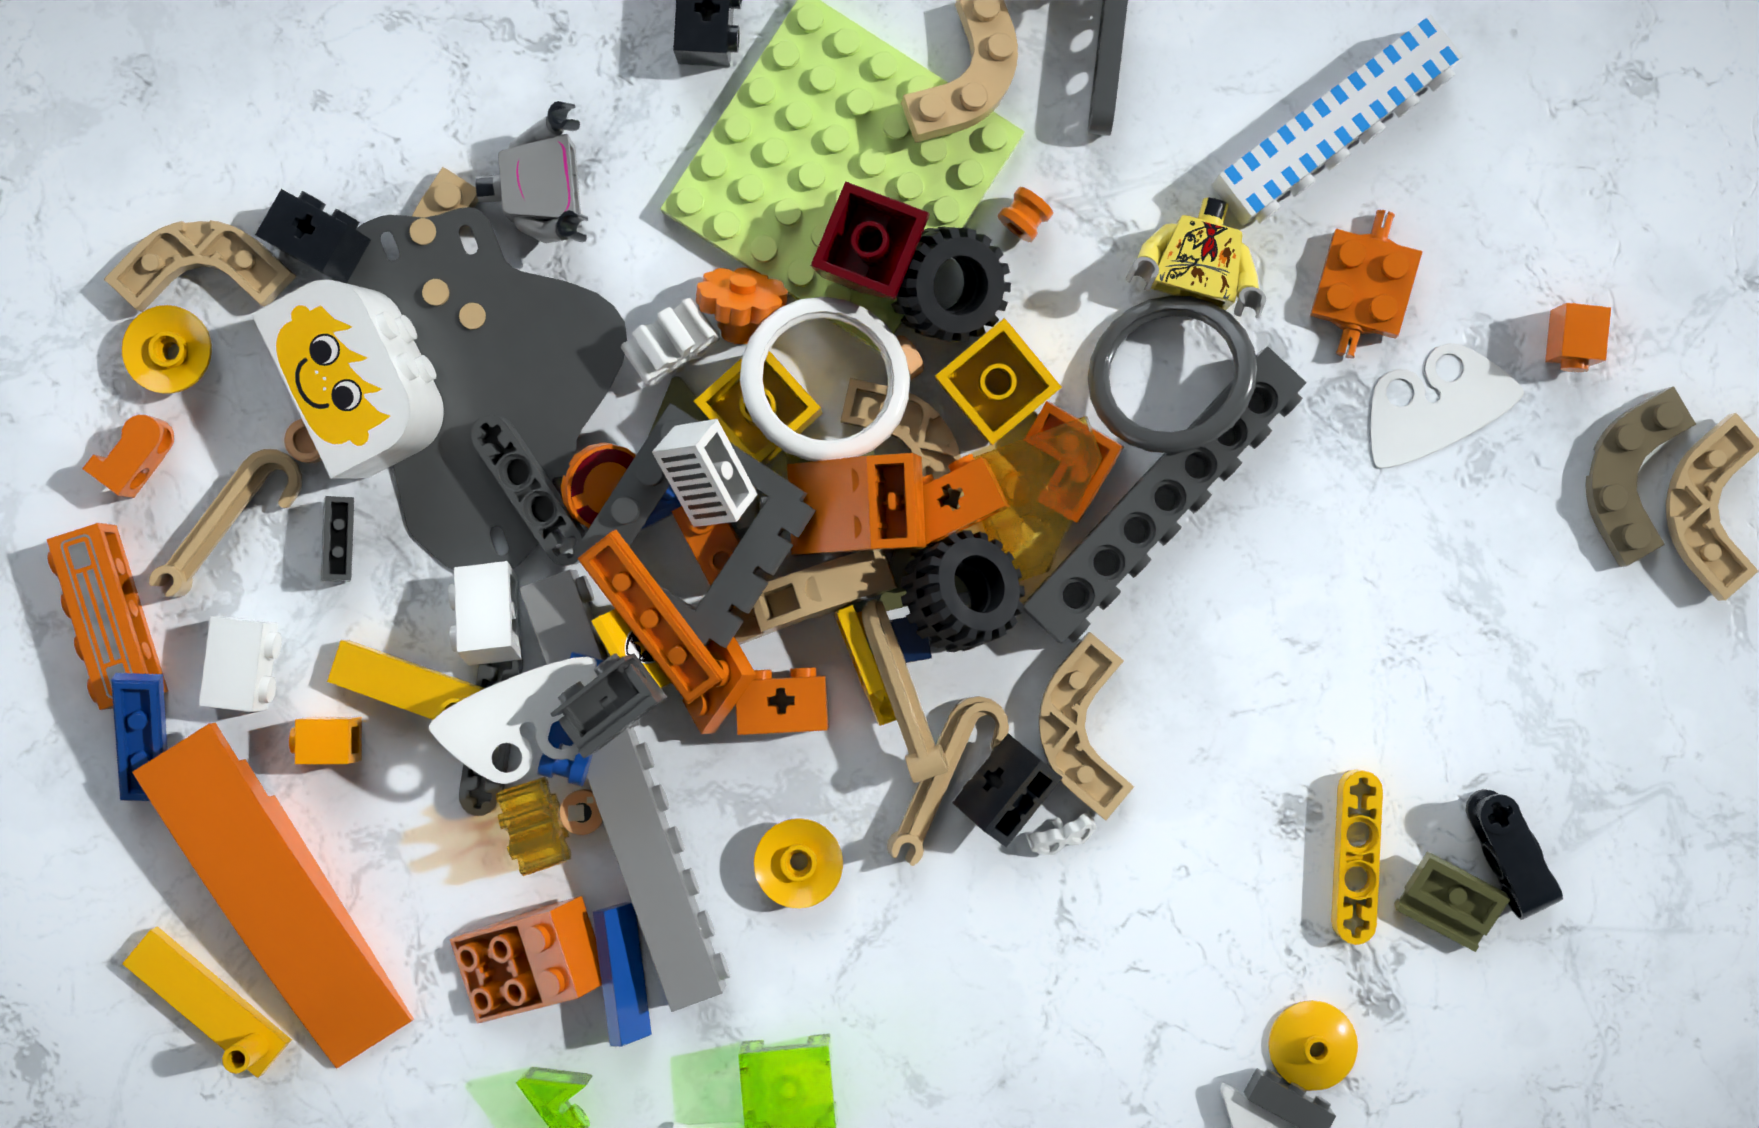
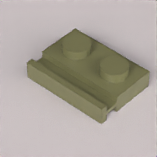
M1427 851L1405 885L1404 893L1400 899H1396L1394 905L1396 911L1476 952L1479 948L1478 943L1484 935L1487 936L1510 899L1506 892Z

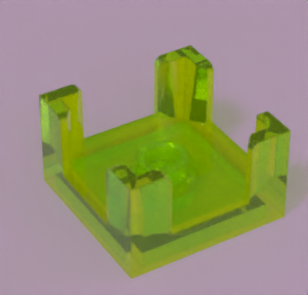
M830 1033L808 1036L807 1044L764 1047V1040L742 1041L738 1058L744 1128H838L836 1101H834Z

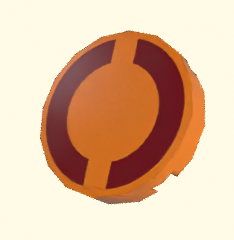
M606 442L589 445L575 454L569 462L570 467L567 470L566 476L563 475L561 483L563 504L571 517L589 529L636 455L628 448Z

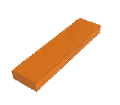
M617 530L607 534L577 558L688 705L727 676Z

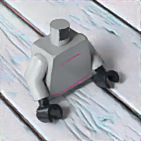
M561 101L551 104L546 117L511 141L508 149L498 153L500 175L476 177V193L479 203L502 201L504 215L515 224L516 228L543 243L568 239L583 243L586 241L587 235L577 232V228L582 227V221H588V216L581 214L576 150L569 135L562 134L564 130L577 131L580 128L579 120L567 119L568 112L576 107L575 104Z

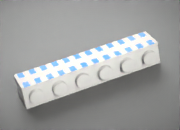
M1430 14L1220 173L1211 186L1221 199L1229 204L1228 208L1242 226L1253 218L1259 224L1281 208L1277 202L1278 199L1289 191L1296 197L1316 181L1312 176L1315 171L1323 165L1330 171L1351 154L1347 147L1357 139L1366 144L1386 128L1381 122L1394 112L1400 118L1421 101L1417 97L1419 92L1427 86L1434 92L1455 75L1451 68L1463 55Z

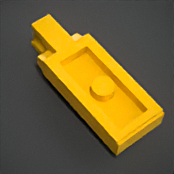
M853 605L835 611L833 615L877 724L881 726L897 720L874 655L866 640L867 636L863 626L862 611L856 613Z

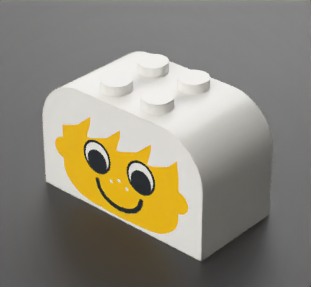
M316 280L305 284L251 314L331 479L370 478L425 449L437 437L443 422L444 408L441 395L434 382V379H436L435 369L429 359L421 355L414 341L417 339V333L413 324L405 315L401 314L396 304L386 295L372 289L339 281Z

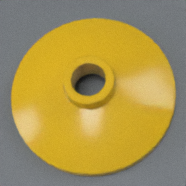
M161 305L143 311L130 323L122 341V358L130 376L142 387L157 393H178L192 387L203 377L211 361L212 343L206 326L196 315L177 306ZM177 344L179 353L175 359L170 360L168 349L172 345Z
M804 818L788 819L770 828L761 838L754 856V872L763 892L776 903L789 908H807L824 901L837 887L843 870V855L837 839L820 823ZM796 853H802L807 857L808 864L802 869H797L791 864V857Z
M1309 1000L1293 1004L1277 1017L1269 1034L1268 1049L1272 1064L1283 1079L1288 1083L1293 1082L1305 1090L1317 1091L1333 1087L1350 1073L1356 1061L1358 1041L1352 1023L1343 1012L1326 1002ZM1316 1042H1322L1324 1044L1323 1053L1319 1056H1311V1046Z

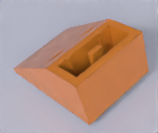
M901 453L787 464L788 481L807 493L803 502L816 510L799 538L790 533L791 543L793 544L791 555L926 548L921 456L914 453Z
M582 896L550 904L449 939L477 1024L578 999L602 985L596 937Z

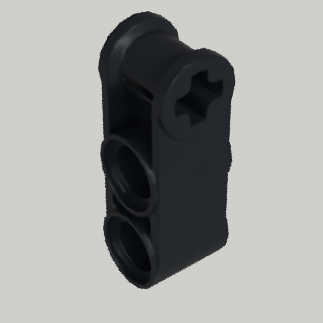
M1482 789L1474 792L1466 802L1465 811L1467 818L1480 841L1486 861L1496 874L1501 890L1506 892L1510 899L1508 905L1513 913L1520 920H1523L1562 901L1563 894L1561 888L1544 860L1542 849L1530 831L1516 801L1507 795L1498 794L1493 790ZM1496 804L1498 808L1493 810L1491 805ZM1493 813L1494 819H1488L1487 816Z

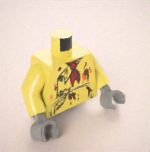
M1203 198L1198 218L1182 215L1176 224L1163 225L1142 244L1138 257L1126 276V281L1129 283L1133 276L1142 277L1146 281L1144 288L1146 291L1153 289L1174 296H1192L1212 302L1224 310H1227L1235 303L1237 296L1238 300L1234 309L1236 316L1242 315L1244 307H1251L1256 312L1255 317L1260 318L1266 302L1265 294L1259 289L1258 276L1249 247L1242 243V232L1223 226L1229 204L1216 198Z

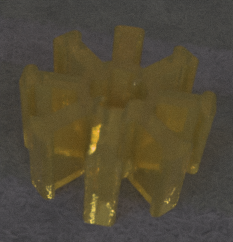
M545 776L497 792L496 800L503 812L498 814L501 830L505 829L509 834L510 840L507 850L512 860H518L521 875L526 876L566 863L567 860L571 859V850L565 838L569 837V832L563 826L558 815L560 802L556 793L551 794L549 781Z

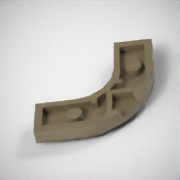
M1674 386L1664 389L1616 418L1605 429L1593 448L1595 453L1589 476H1586L1585 483L1588 508L1599 533L1619 567H1626L1665 545L1642 506L1637 492L1638 471L1647 455L1659 445L1696 425Z

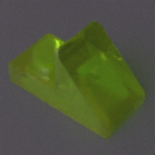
M531 1066L516 1082L517 1086L549 1128H588L590 1126V1121L584 1110L577 1104L571 1105L568 1100L589 1083L592 1078L591 1074Z

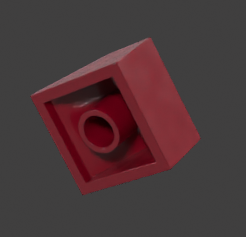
M845 181L810 266L824 279L860 293L895 300L930 214L924 210Z

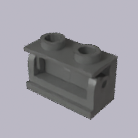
M615 653L604 660L594 669L598 677L585 687L579 681L568 688L558 697L562 705L550 713L552 717L563 713L564 716L559 719V722L579 749L578 752L583 758L599 751L667 698L666 694L635 653L624 656L621 659Z

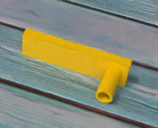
M350 640L340 641L327 682L432 720L459 701L485 689Z
M158 926L146 934L122 963L225 1050L222 1063L225 1069L231 1073H241L247 1069L255 1077L259 1078L292 1040Z

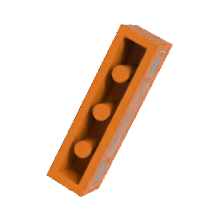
M95 523L46 539L50 550L47 559L50 569L58 577L63 591L61 595L63 611L72 620L76 633L74 638L76 653L86 665L89 675L87 680L89 695L98 704L99 710L113 709L111 679L115 673L163 674L117 525ZM163 675L164 693L169 691Z

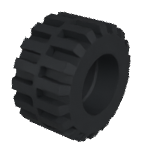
M938 227L924 229L897 293V301L891 304L894 312L904 314L901 321L907 327L915 328V332L923 336L950 342L951 340L964 342L969 341V336L977 338L986 333L984 325L994 327L999 321L995 313L997 310L1005 311L1008 302L1002 300L1004 292H1011V283L1004 281V275L1010 273L1008 263L999 262V259L1004 255L1001 249L997 246H990L992 239L985 234H976V230L969 228ZM953 258L962 269L964 287L958 301L950 308L944 310L934 295V278L939 267L946 260Z
M963 530L957 534L953 533L918 551L914 555L915 559L908 562L904 570L909 575L901 580V588L906 590V594L901 596L902 606H908L910 614L906 615L909 623L915 622L919 628L916 633L922 639L931 638V646L937 649L945 646L946 652L967 651L1007 634L1006 631L1012 629L1018 622L1015 616L1022 614L1024 607L1019 598L1025 596V588L1019 585L1018 580L1022 578L1020 568H1014L1012 561L1015 559L1010 551L1004 553L1001 550L1003 544L997 539L988 541V534L979 531L973 534L971 530ZM955 575L964 582L969 591L971 599L970 608L961 601L957 594L954 580Z

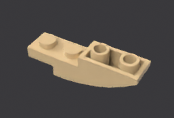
M885 550L856 552L769 581L749 614L736 606L731 610V612L744 621L734 635L738 644H744L810 618H819L898 588Z

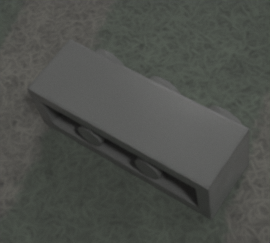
M325 496L321 581H351L354 497Z
M1256 1068L1244 1090V1094L1249 1101L1299 1128L1331 1127L1336 1115L1330 1108L1331 1104L1319 1096H1315L1314 1099L1305 1094L1306 1090L1293 1082L1288 1085L1280 1081L1281 1076L1269 1069H1266L1264 1072Z

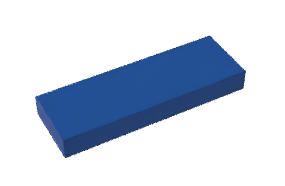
M115 673L111 679L120 800L150 801L132 772L168 750L163 674Z
M632 902L620 903L593 911L609 1043L613 1047H622L652 1035L637 918Z

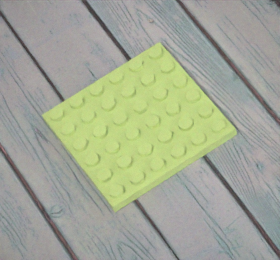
M797 0L660 209L662 213L747 268L755 270L762 275H768V279L782 281L788 294L795 299L829 297L847 300L869 310L883 320L893 334H895L904 314L895 313L891 305L897 301V298L894 300L860 293L822 278L810 266L845 181L929 212L930 216L924 229L938 227L964 228L1023 138L1025 131L993 111L984 120L967 129L915 143L901 105L903 95L944 85L948 82L821 0ZM828 319L880 353L873 341L855 326L840 320Z

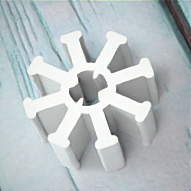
M692 298L683 300L674 310L671 307L662 310L657 314V321L653 324L639 326L632 332L634 338L621 345V349L646 385H657L668 374L671 377L675 376L684 369L685 363L693 359H700L709 351L707 347L719 341V334Z

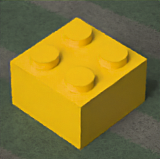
M1005 317L934 376L935 380L989 445L995 444L1062 388Z
M769 351L763 370L765 396L772 411L793 431L801 434L823 414L821 407ZM741 358L698 396L694 403L710 420L718 419L729 442L766 465L782 449L766 438L755 425L746 408L740 384Z

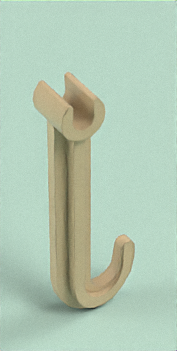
M263 449L252 453L243 461L166 565L157 567L152 571L149 577V585L165 586L172 576L174 580L173 585L165 593V596H185L191 590L193 584L192 577L273 471L283 470L288 476V483L278 501L279 506L289 508L293 504L302 488V473L298 463L290 455L277 449Z
M874 599L868 601L862 609L863 626L909 753L905 755V759L913 783L944 774L949 769L942 746L940 744L935 745L885 607L881 600L877 601Z
M980 696L965 698L956 704L949 714L936 745L940 744L942 746L949 766L948 772L919 782L898 831L893 833L888 839L887 850L893 858H897L900 847L904 843H910V849L905 860L911 866H914L921 860L924 852L923 841L977 720L981 716L989 715L995 721V730L990 745L992 751L1008 734L1007 715L1002 707L992 699Z

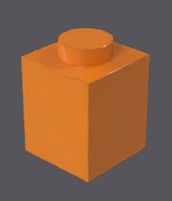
M1565 303L1550 310L1545 362L1561 364L1560 370L1587 372L1589 366L1606 361L1611 307Z

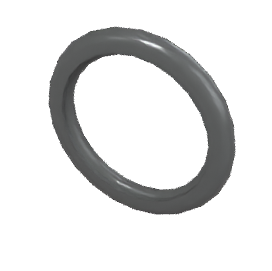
M1170 295L1149 299L1128 309L1110 324L1099 338L1092 353L1087 380L1090 400L1097 416L1112 434L1131 446L1149 452L1177 453L1194 450L1215 441L1235 425L1247 409L1254 393L1258 368L1254 346L1244 327L1232 314L1212 302L1196 297ZM1169 316L1190 317L1203 321L1214 328L1227 342L1233 356L1235 368L1233 386L1227 400L1220 409L1205 422L1190 429L1175 432L1154 431L1142 427L1129 419L1117 406L1111 393L1109 379L1111 362L1117 348L1124 339L1139 326L1154 319Z

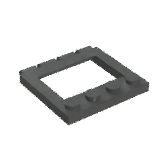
M670 403L573 552L572 555L574 557H580L614 530L619 532L629 547L631 546L670 485L652 451L674 426L699 422L674 404ZM732 443L731 445L752 485L763 492V494L769 496V498L696 609L658 584L704 646L709 645L713 640L724 648H727L744 622L740 617L731 612L733 607L736 606L749 614L768 585L766 580L756 574L759 567L774 576L793 547L791 542L780 536L785 529L799 538L816 512L815 509L803 502L807 495L806 492Z

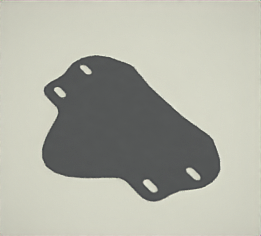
M458 208L439 215L425 217L432 221L436 227V236L427 245L417 244L410 236L412 223L423 217L384 215L371 219L356 228L357 231L370 238L371 241L347 284L372 289L386 295L396 304L401 314L411 321L417 333V339L414 341L421 355L426 356L435 369L436 379H434V382L441 395L444 408L442 426L434 441L420 452L393 465L406 526L412 537L443 565L454 570V567L508 561L512 569H514L526 559L539 542L473 446L471 441L473 424L485 415L501 416L508 419L514 425L551 482L556 477L563 478V475L566 476L567 470L570 467L569 462L577 454V438L608 393L623 364L625 353L621 349V345L627 341L625 321L614 305L594 291L563 280L512 268L503 257L489 218L476 208ZM463 225L470 226L478 246L477 252L471 255L465 251L459 236V229ZM384 232H390L396 242L399 257L395 261H390L385 254L380 238ZM440 279L447 284L449 298L443 305L432 306L424 300L422 289L429 280ZM468 303H477L485 310V322L478 329H468L460 322V310ZM487 427L489 436L485 439L486 443H496L504 453L503 455L516 451L514 446L512 449H505L499 442L497 436L502 432L501 427ZM503 455L497 456L496 460L499 461ZM517 459L509 465L508 477L516 485L523 484L529 476V468L523 460ZM540 496L534 501L532 512L538 520L545 522L552 517L554 505L548 497ZM563 519L558 525L545 529L546 534L548 535L550 532L558 530V527L566 525V522ZM494 526H498L503 530L509 547L508 553L505 555H499L495 550L490 536V530Z

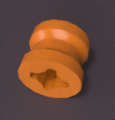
M1019 187L1013 195V203L1010 207H1004L997 217L1016 236L1027 242H1032L1038 234V226L1041 222H1048L1054 212L1034 192L1027 188Z

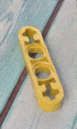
M1361 769L1350 770L1343 774L1337 787L1331 923L1334 932L1347 943L1354 945L1364 944L1369 941L1375 934L1377 927L1383 788L1379 778L1373 773ZM1359 778H1362L1363 784L1370 786V793L1363 794L1361 797V808L1370 810L1369 817L1358 813L1348 814V807L1358 810V797L1350 793V787L1358 785ZM1363 822L1369 829V838L1361 846H1352L1347 840V830L1351 824ZM1360 866L1367 873V882L1360 890H1349L1345 885V874L1350 868ZM1345 896L1355 900L1366 899L1365 905L1356 902V916L1364 920V924L1355 928V934H1352L1350 929L1343 926L1344 920H1349L1353 916V905L1344 902Z

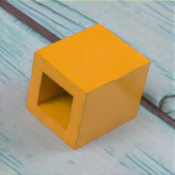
M305 717L295 719V727L291 728L289 734V749L292 754H295V764H351L362 761V717Z

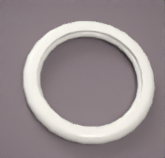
M815 297L800 299L782 306L761 322L749 338L741 362L740 384L746 408L755 425L768 440L785 452L802 459L823 461L859 457L873 451L887 440L902 420L909 401L910 374L905 353L897 337L883 320L866 308L847 300ZM825 318L840 320L855 326L865 333L878 347L886 364L888 388L881 411L874 421L861 432L845 439L826 441L811 439L796 433L786 426L772 411L765 396L763 370L769 349L781 334L790 327L806 320Z

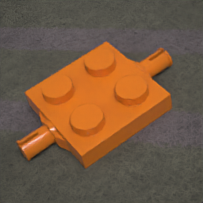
M1386 210L1376 211L1370 234L1359 235L1335 229L1333 232L1310 316L1330 321L1340 329H1343L1336 354L1341 357L1345 354L1349 341L1345 358H1355L1360 334L1375 333L1394 339L1399 336L1423 251L1397 245L1388 239L1392 221L1395 217V214L1390 211L1386 214L1382 227Z

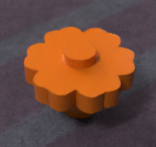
M741 267L735 271L718 268L713 272L703 274V282L697 284L696 303L699 305L701 312L715 314L717 326L721 330L720 334L724 340L734 344H747L749 338L761 322L777 309L787 304L788 291L782 281L768 279V275H762L749 268Z

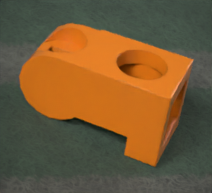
M136 415L128 419L122 428V438L109 455L103 457L93 454L82 468L119 496L135 498L174 443L172 427L166 421L148 415Z

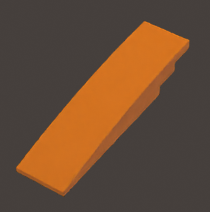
M216 722L207 724L132 772L225 916L336 1069L414 1020L275 795H267L246 759L239 760Z

